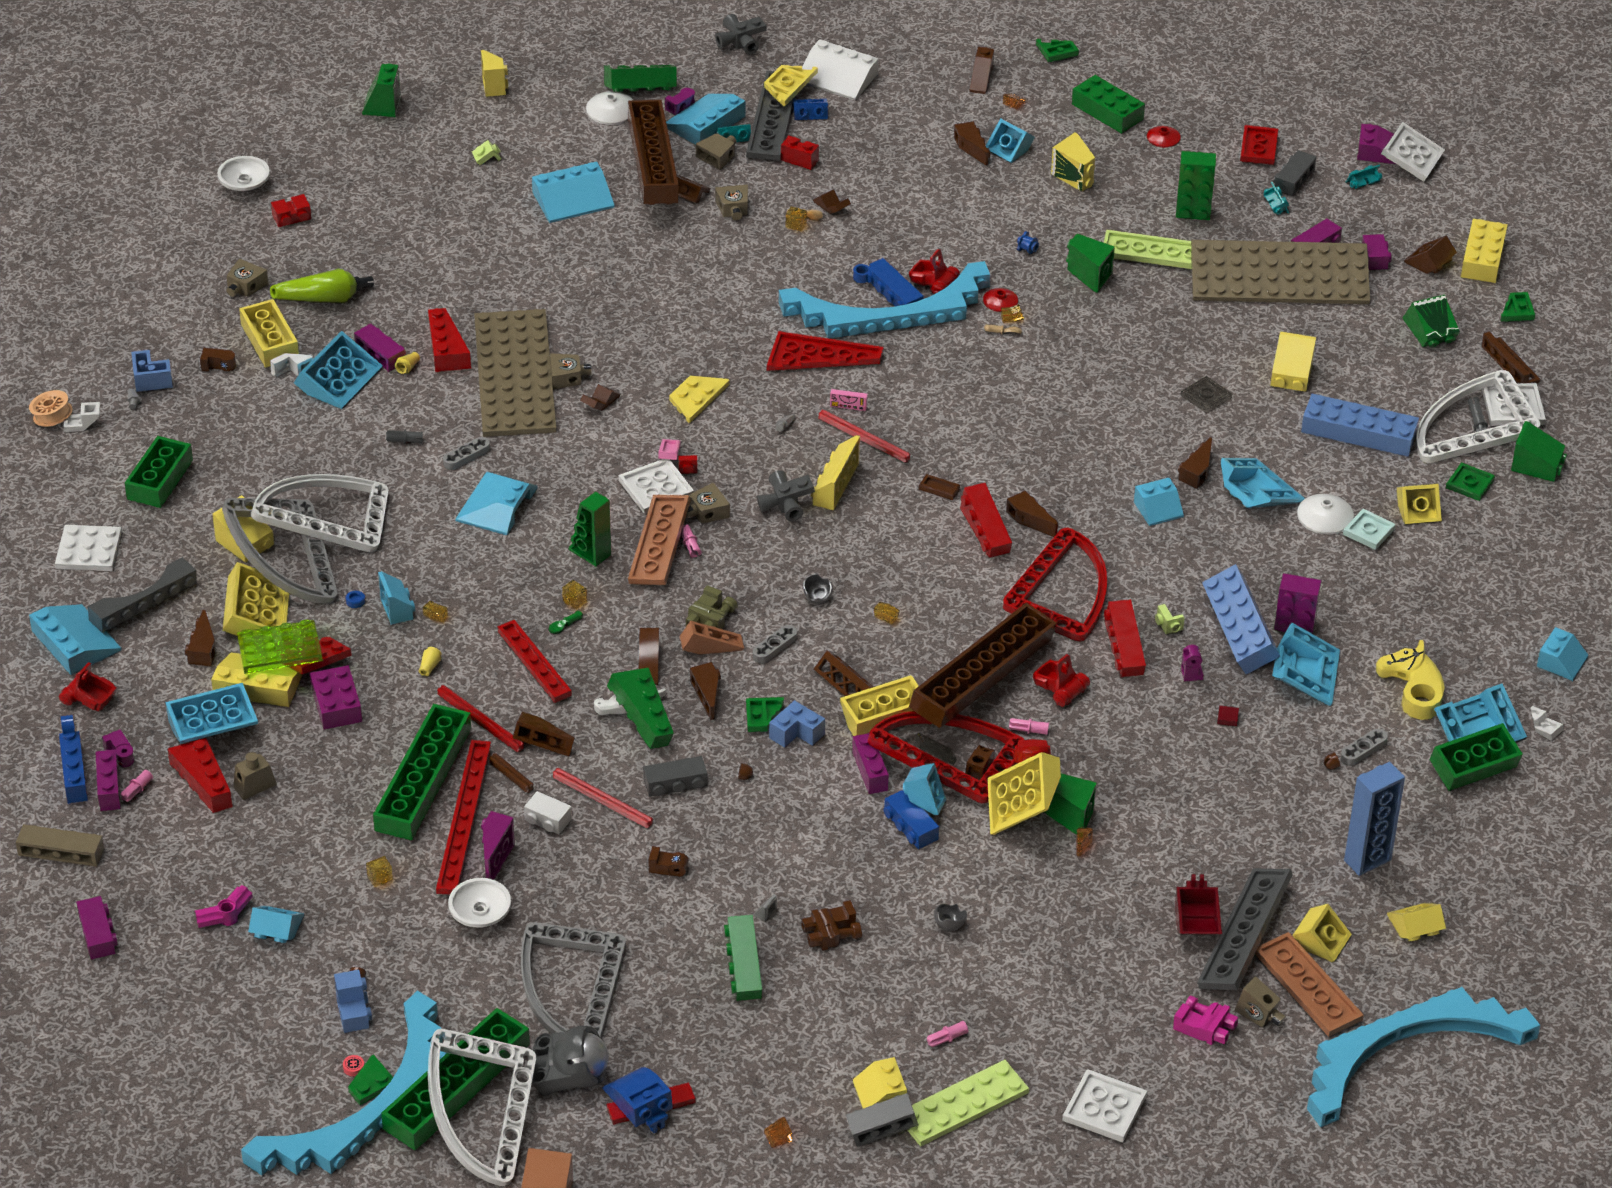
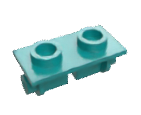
M751 124L717 128L716 134H720L725 138L732 135L735 137L736 143L746 142L750 139Z
M1380 164L1367 166L1360 171H1352L1349 173L1345 183L1350 182V187L1357 189L1367 185L1365 180H1367L1369 185L1379 182L1382 179V174L1377 171Z
M1271 182L1272 187L1265 189L1263 196L1275 214L1280 215L1285 210L1289 214L1287 209L1289 203L1286 197L1282 198L1283 193L1279 186L1275 187L1273 182Z

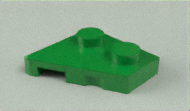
M1036 39V46L1048 62L1079 55V49L1073 41L1051 39V43L1041 42V39Z
M1528 292L1510 293L1500 321L1535 320V312Z
M784 697L746 698L748 732H767L769 730V722L778 715L784 705Z
M372 1055L348 1086V1092L359 1105H362L378 1096L392 1081L393 1076L376 1056Z

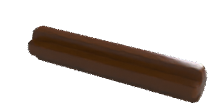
M494 753L489 757L490 764L526 793L533 791L534 783L501 756Z

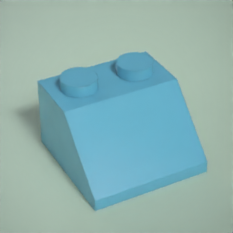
M1000 118L986 144V148L1012 163L1028 151L1035 137Z
M1170 478L1135 486L1134 503L1149 526L1184 517L1177 488Z
M382 571L378 572L380 599L390 624L413 620L415 605L413 600H409L410 593L408 588H404L401 580Z
M1555 627L1540 649L1537 667L1573 681L1587 660L1588 654L1574 634Z
M935 763L914 767L910 770L903 783L905 795H908L910 802L933 815H938L946 801V797Z
M270 906L253 907L248 932L255 933L254 937L267 939V936L274 937L276 942L286 943L287 940L294 939L304 913Z

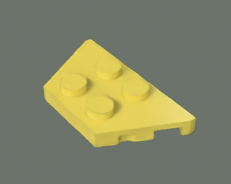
M781 65L764 82V88L778 102L786 106L818 73V67H812V70H804L802 66Z
M689 376L669 395V400L677 407L680 414L683 413L686 421L691 423L729 386V379Z

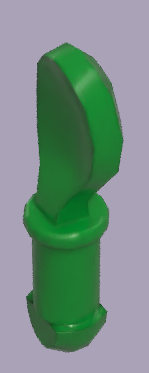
M576 611L574 614L564 617L561 621L553 622L549 625V632L553 634L562 632L565 625L569 626L571 623L580 620L583 617V613Z

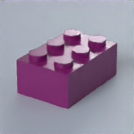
M1283 573L1278 594L1274 630L1286 632L1289 625L1294 623L1313 634L1321 580Z
M349 665L310 673L311 688L323 730L362 722L361 705Z

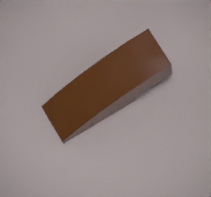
M640 628L639 669L649 668L655 685H658L659 628Z

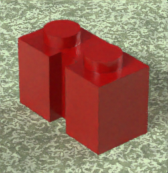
M788 135L781 144V161L812 170L819 161V145L809 141L802 143L801 139Z
M304 194L291 197V201L285 202L284 199L271 202L272 216L278 227L312 219L311 207Z

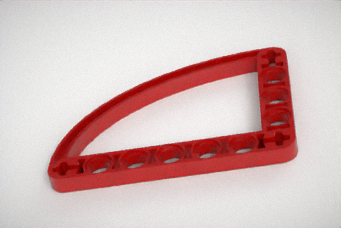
M1071 528L1060 529L1003 599V609L1012 614L1022 605L1028 603L1057 623L1054 632L1074 641H1084L1094 629L1103 610L1106 598L1107 571L1100 552L1081 533ZM1073 543L1089 556L1096 569L1098 578L1096 599L1084 623L1075 621L1027 600ZM1060 546L1062 549H1054L1053 547ZM1045 557H1051V558H1053V560L1048 561V560H1045L1044 558H1045ZM1041 568L1044 571L1038 572L1035 569ZM1031 579V580H1034L1035 582H1034V583H1027L1026 580ZM1017 591H1024L1025 594H1018V593H1016V592H1017ZM1063 623V624H1066L1067 626H1066V627H1059L1058 624Z
M915 711L903 712L883 719L870 730L867 739L870 746L912 768L923 766L926 763H935L942 784L981 804L989 802L988 782L986 779L1000 772L995 767H1001L1005 770L1014 766L1016 762H1014L1013 746L1018 743V740H1025L1023 737L1007 729L961 714L956 715L945 725L974 731L1005 743V746L979 781L888 733L892 729L905 725L932 724ZM890 745H896L900 749L894 750L890 747ZM908 754H913V755H915L917 758H916V759H911V758H909L907 755H908ZM1003 755H1010L1013 759L1008 760ZM942 773H950L952 777H945ZM960 782H967L970 786H962Z

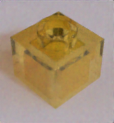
M791 206L786 213L785 227L802 232L807 224V210Z
M571 580L562 587L564 603L577 610L587 602V588L575 580Z
M385 856L366 863L367 877L374 887L393 880L392 866Z

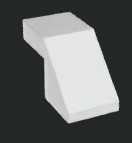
M284 353L270 360L271 374L277 377L291 370L298 376L313 360V357L311 355Z
M100 402L81 403V414L70 415L64 421V432L84 431L100 417Z

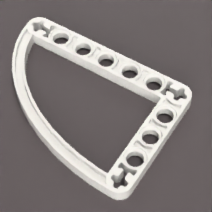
M1499 370L1460 385L1433 404L1419 424L1416 438L1417 452L1420 459L1425 463L1438 462L1516 441L1524 421L1530 422L1539 429L1540 421L1512 375L1506 370ZM1492 385H1496L1517 420L1516 422L1426 445L1425 443L1429 427L1446 408L1463 397ZM1507 389H1512V390H1514V392L1509 393V392H1506L1505 390H1507ZM1514 401H1520L1521 404L1516 405V404H1513L1512 402H1514ZM1527 413L1529 416L1523 417L1520 414ZM1511 430H1518L1519 432H1518V433H1511L1510 431H1511ZM1499 434V435H1501L1502 437H1500V438H1495V437H1493V435ZM1477 439H1483L1484 442H1481V443H1480V442H1477V441H1475V440H1477ZM1464 443L1468 446L1460 447L1459 444ZM1448 448L1450 451L1444 452L1441 449Z
M309 474L294 476L266 487L256 498L251 511V517L257 522L373 553L377 550L381 539L388 487L380 482L344 475ZM305 487H339L370 493L363 531L273 507L265 503L280 493ZM373 503H379L381 506H375ZM371 515H375L379 519H373ZM274 516H280L283 520H278ZM293 521H298L301 525L294 524ZM311 526H316L320 530H315ZM368 528H373L377 532H371ZM329 531H335L338 535H333ZM348 536H353L356 540H351Z
M438 1029L434 1032L430 1044L428 1089L431 1107L439 1131L450 1151L466 1169L489 1183L506 1186L511 1183L515 1172L536 1054L529 1048L447 1029ZM440 1036L444 1037L443 1043L439 1042ZM451 1038L454 1039L452 1046H450ZM460 1040L466 1041L468 1048H459L457 1042ZM480 1045L487 1046L489 1053H480L478 1047ZM506 1050L510 1053V1057L504 1059L499 1055V1052ZM440 1051L514 1068L494 1169L482 1164L473 1157L462 1145L450 1125L440 1088ZM524 1056H528L526 1068L522 1067ZM524 1074L527 1076L528 1081L524 1083L519 1082L516 1076ZM513 1094H522L524 1100L521 1102L515 1101ZM511 1112L518 1113L520 1120H511L509 1114ZM509 1131L514 1132L517 1139L513 1141L508 1140L505 1133ZM509 1151L512 1153L513 1158L505 1160L501 1153ZM503 1166L507 1167L505 1179L501 1178Z

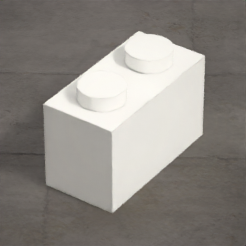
M537 791L524 806L525 820L530 824L538 825L548 832H554L559 835L572 820V809L570 805Z

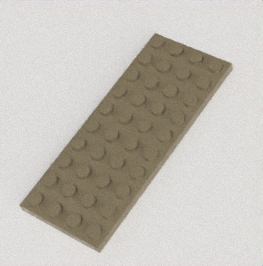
M1191 240L1193 300L1370 304L1367 244Z
M546 309L474 313L483 437L556 432Z

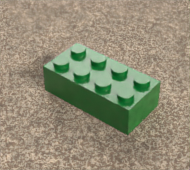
M1097 75L1090 77L1073 88L1072 105L1121 134L1144 120L1145 103Z
M1181 151L1175 218L1210 220L1216 153Z
M157 436L124 483L127 500L161 508L193 462L191 444Z
M1501 723L1435 746L1429 760L1448 791L1516 768L1523 754L1505 725Z

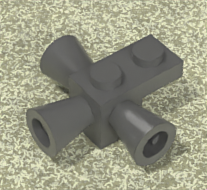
M729 14L723 19V26L730 30V32L715 33V40L720 49L732 43L736 49L743 48L745 53L750 55L759 48V43L752 38V35L767 31V25L760 17L739 22L735 14Z
M784 471L773 472L769 476V482L773 486L774 494L756 496L761 513L778 505L781 513H785L788 521L800 519L803 515V510L799 506L797 498L815 492L809 475L787 481Z

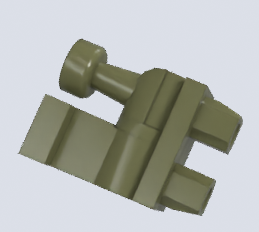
M707 585L698 601H695L688 608L686 626L690 621L721 629L725 626L726 615L734 612L738 604L732 597H726L722 601V591Z

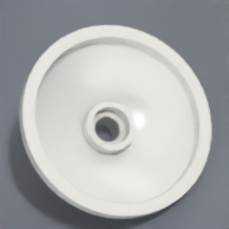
M602 92L588 101L586 111L592 120L600 124H622L628 121V101L633 99L621 92Z
M238 156L221 164L217 174L219 182L226 188L234 191H250L263 185L268 180L270 171L267 163L260 158Z
M1331 494L1309 496L1299 504L1297 510L1298 519L1305 528L1325 535L1343 532L1344 528L1354 518L1351 506L1342 498Z
M474 878L460 883L453 889L449 896L448 906L451 915L459 923L469 927H487L498 923L508 914L511 906V897L506 887L498 881L488 878Z

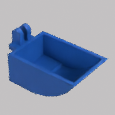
M641 1067L602 1087L635 1127L646 1123L653 1133L658 1131L657 1126L660 1129L665 1128V1120L668 1119V1115L665 1112L673 1109L672 1094L668 1086L651 1069Z

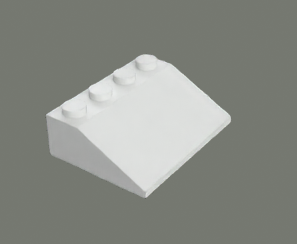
M819 39L810 50L802 66L804 70H812V67H818V73L806 85L856 100L878 75V58Z

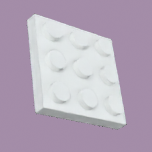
M1402 122L1381 154L1424 182L1445 149Z
M1537 383L1517 384L1540 421V425H1545L1546 418ZM1496 385L1482 389L1490 426H1501L1517 421ZM1507 389V390H1505L1506 392H1509V393L1514 392V390H1512V389ZM1514 401V402H1512L1513 404H1516V405L1521 404L1520 401ZM1527 413L1520 414L1523 417L1529 416Z
M662 459L619 475V482L644 514L648 513L653 495L690 496V494L694 493L692 487L670 459Z
M65 525L55 561V568L113 571L122 528Z
M1087 1069L1063 1114L1062 1121L1124 1142L1147 1096V1090Z

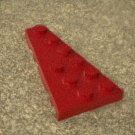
M778 331L766 365V371L880 364L884 347Z

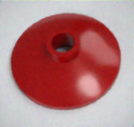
M1156 126L1147 132V140L1152 145L1162 148L1177 145L1181 138L1180 133L1169 126Z
M994 288L984 294L983 303L990 310L1006 312L1017 306L1018 297L1009 289Z

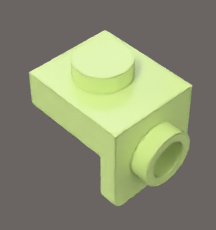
M489 140L472 151L479 165H482L493 156L498 161L501 160L499 155L500 149L496 144L492 145Z
M1165 604L1158 606L1155 620L1157 625L1162 627L1165 634L1176 633L1184 628L1185 618L1183 615L1172 617Z

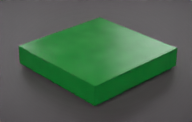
M1461 462L1446 483L1445 488L1480 501L1495 480V475Z

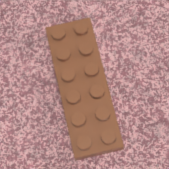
M653 495L629 573V584L666 585L691 501L689 495Z
M1289 932L1258 946L1255 955L1328 1037L1363 1021L1364 1015Z

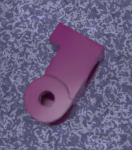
M683 88L677 95L665 97V110L673 115H677L695 103V91L692 88Z
M1188 645L1183 649L1181 673L1184 682L1203 680L1204 675L1201 667L1203 660L1200 648L1197 645Z
M121 729L102 736L105 750L116 749L117 761L120 767L126 768L133 765V748Z

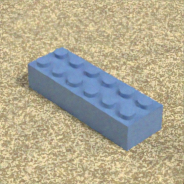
M1311 394L1303 415L1301 432L1409 457L1417 434L1419 417Z
M1236 564L1202 582L1236 661L1245 674L1280 657L1246 579Z
M1391 762L1379 765L1375 769L1361 774L1356 780L1344 861L1358 876L1392 859L1405 776Z

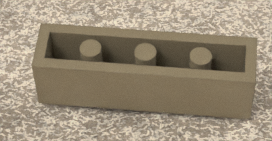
M23 824L16 840L19 856L97 867L104 851L102 835Z

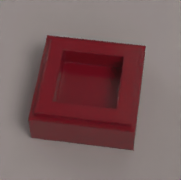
M1219 705L1217 724L1237 727L1239 708Z

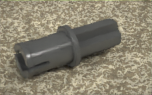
M406 429L404 431L387 430L386 440L404 442V444L406 442L422 444L423 432L406 431Z

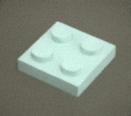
M1362 509L1344 528L1343 535L1376 550L1395 530V524Z

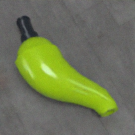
M338 268L272 285L270 287V295L273 299L344 303L361 288H372L374 283H368V281H374L372 276L354 277L348 271Z

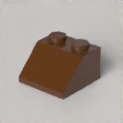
M1445 235L1422 244L1404 262L1426 274L1430 272L1437 273L1443 269L1442 265L1448 264L1453 260L1452 257L1457 251L1448 236Z

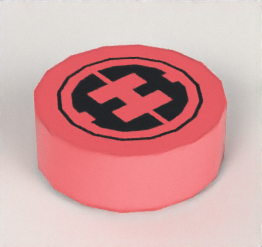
M358 1055L348 1056L343 1061V1070L348 1076H356L364 1066V1060Z

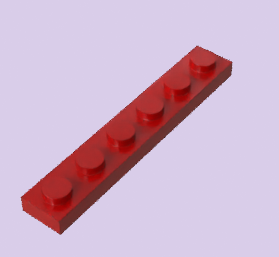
M515 619L497 626L498 633L554 703L572 696V690Z

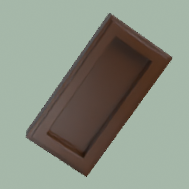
M926 474L919 484V490L953 500L960 490V485Z

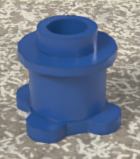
M1027 231L1017 239L1018 251L1024 249L1029 254H1032L1039 248L1038 239L1030 237Z

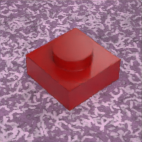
M697 455L678 456L679 472L681 474L697 473Z

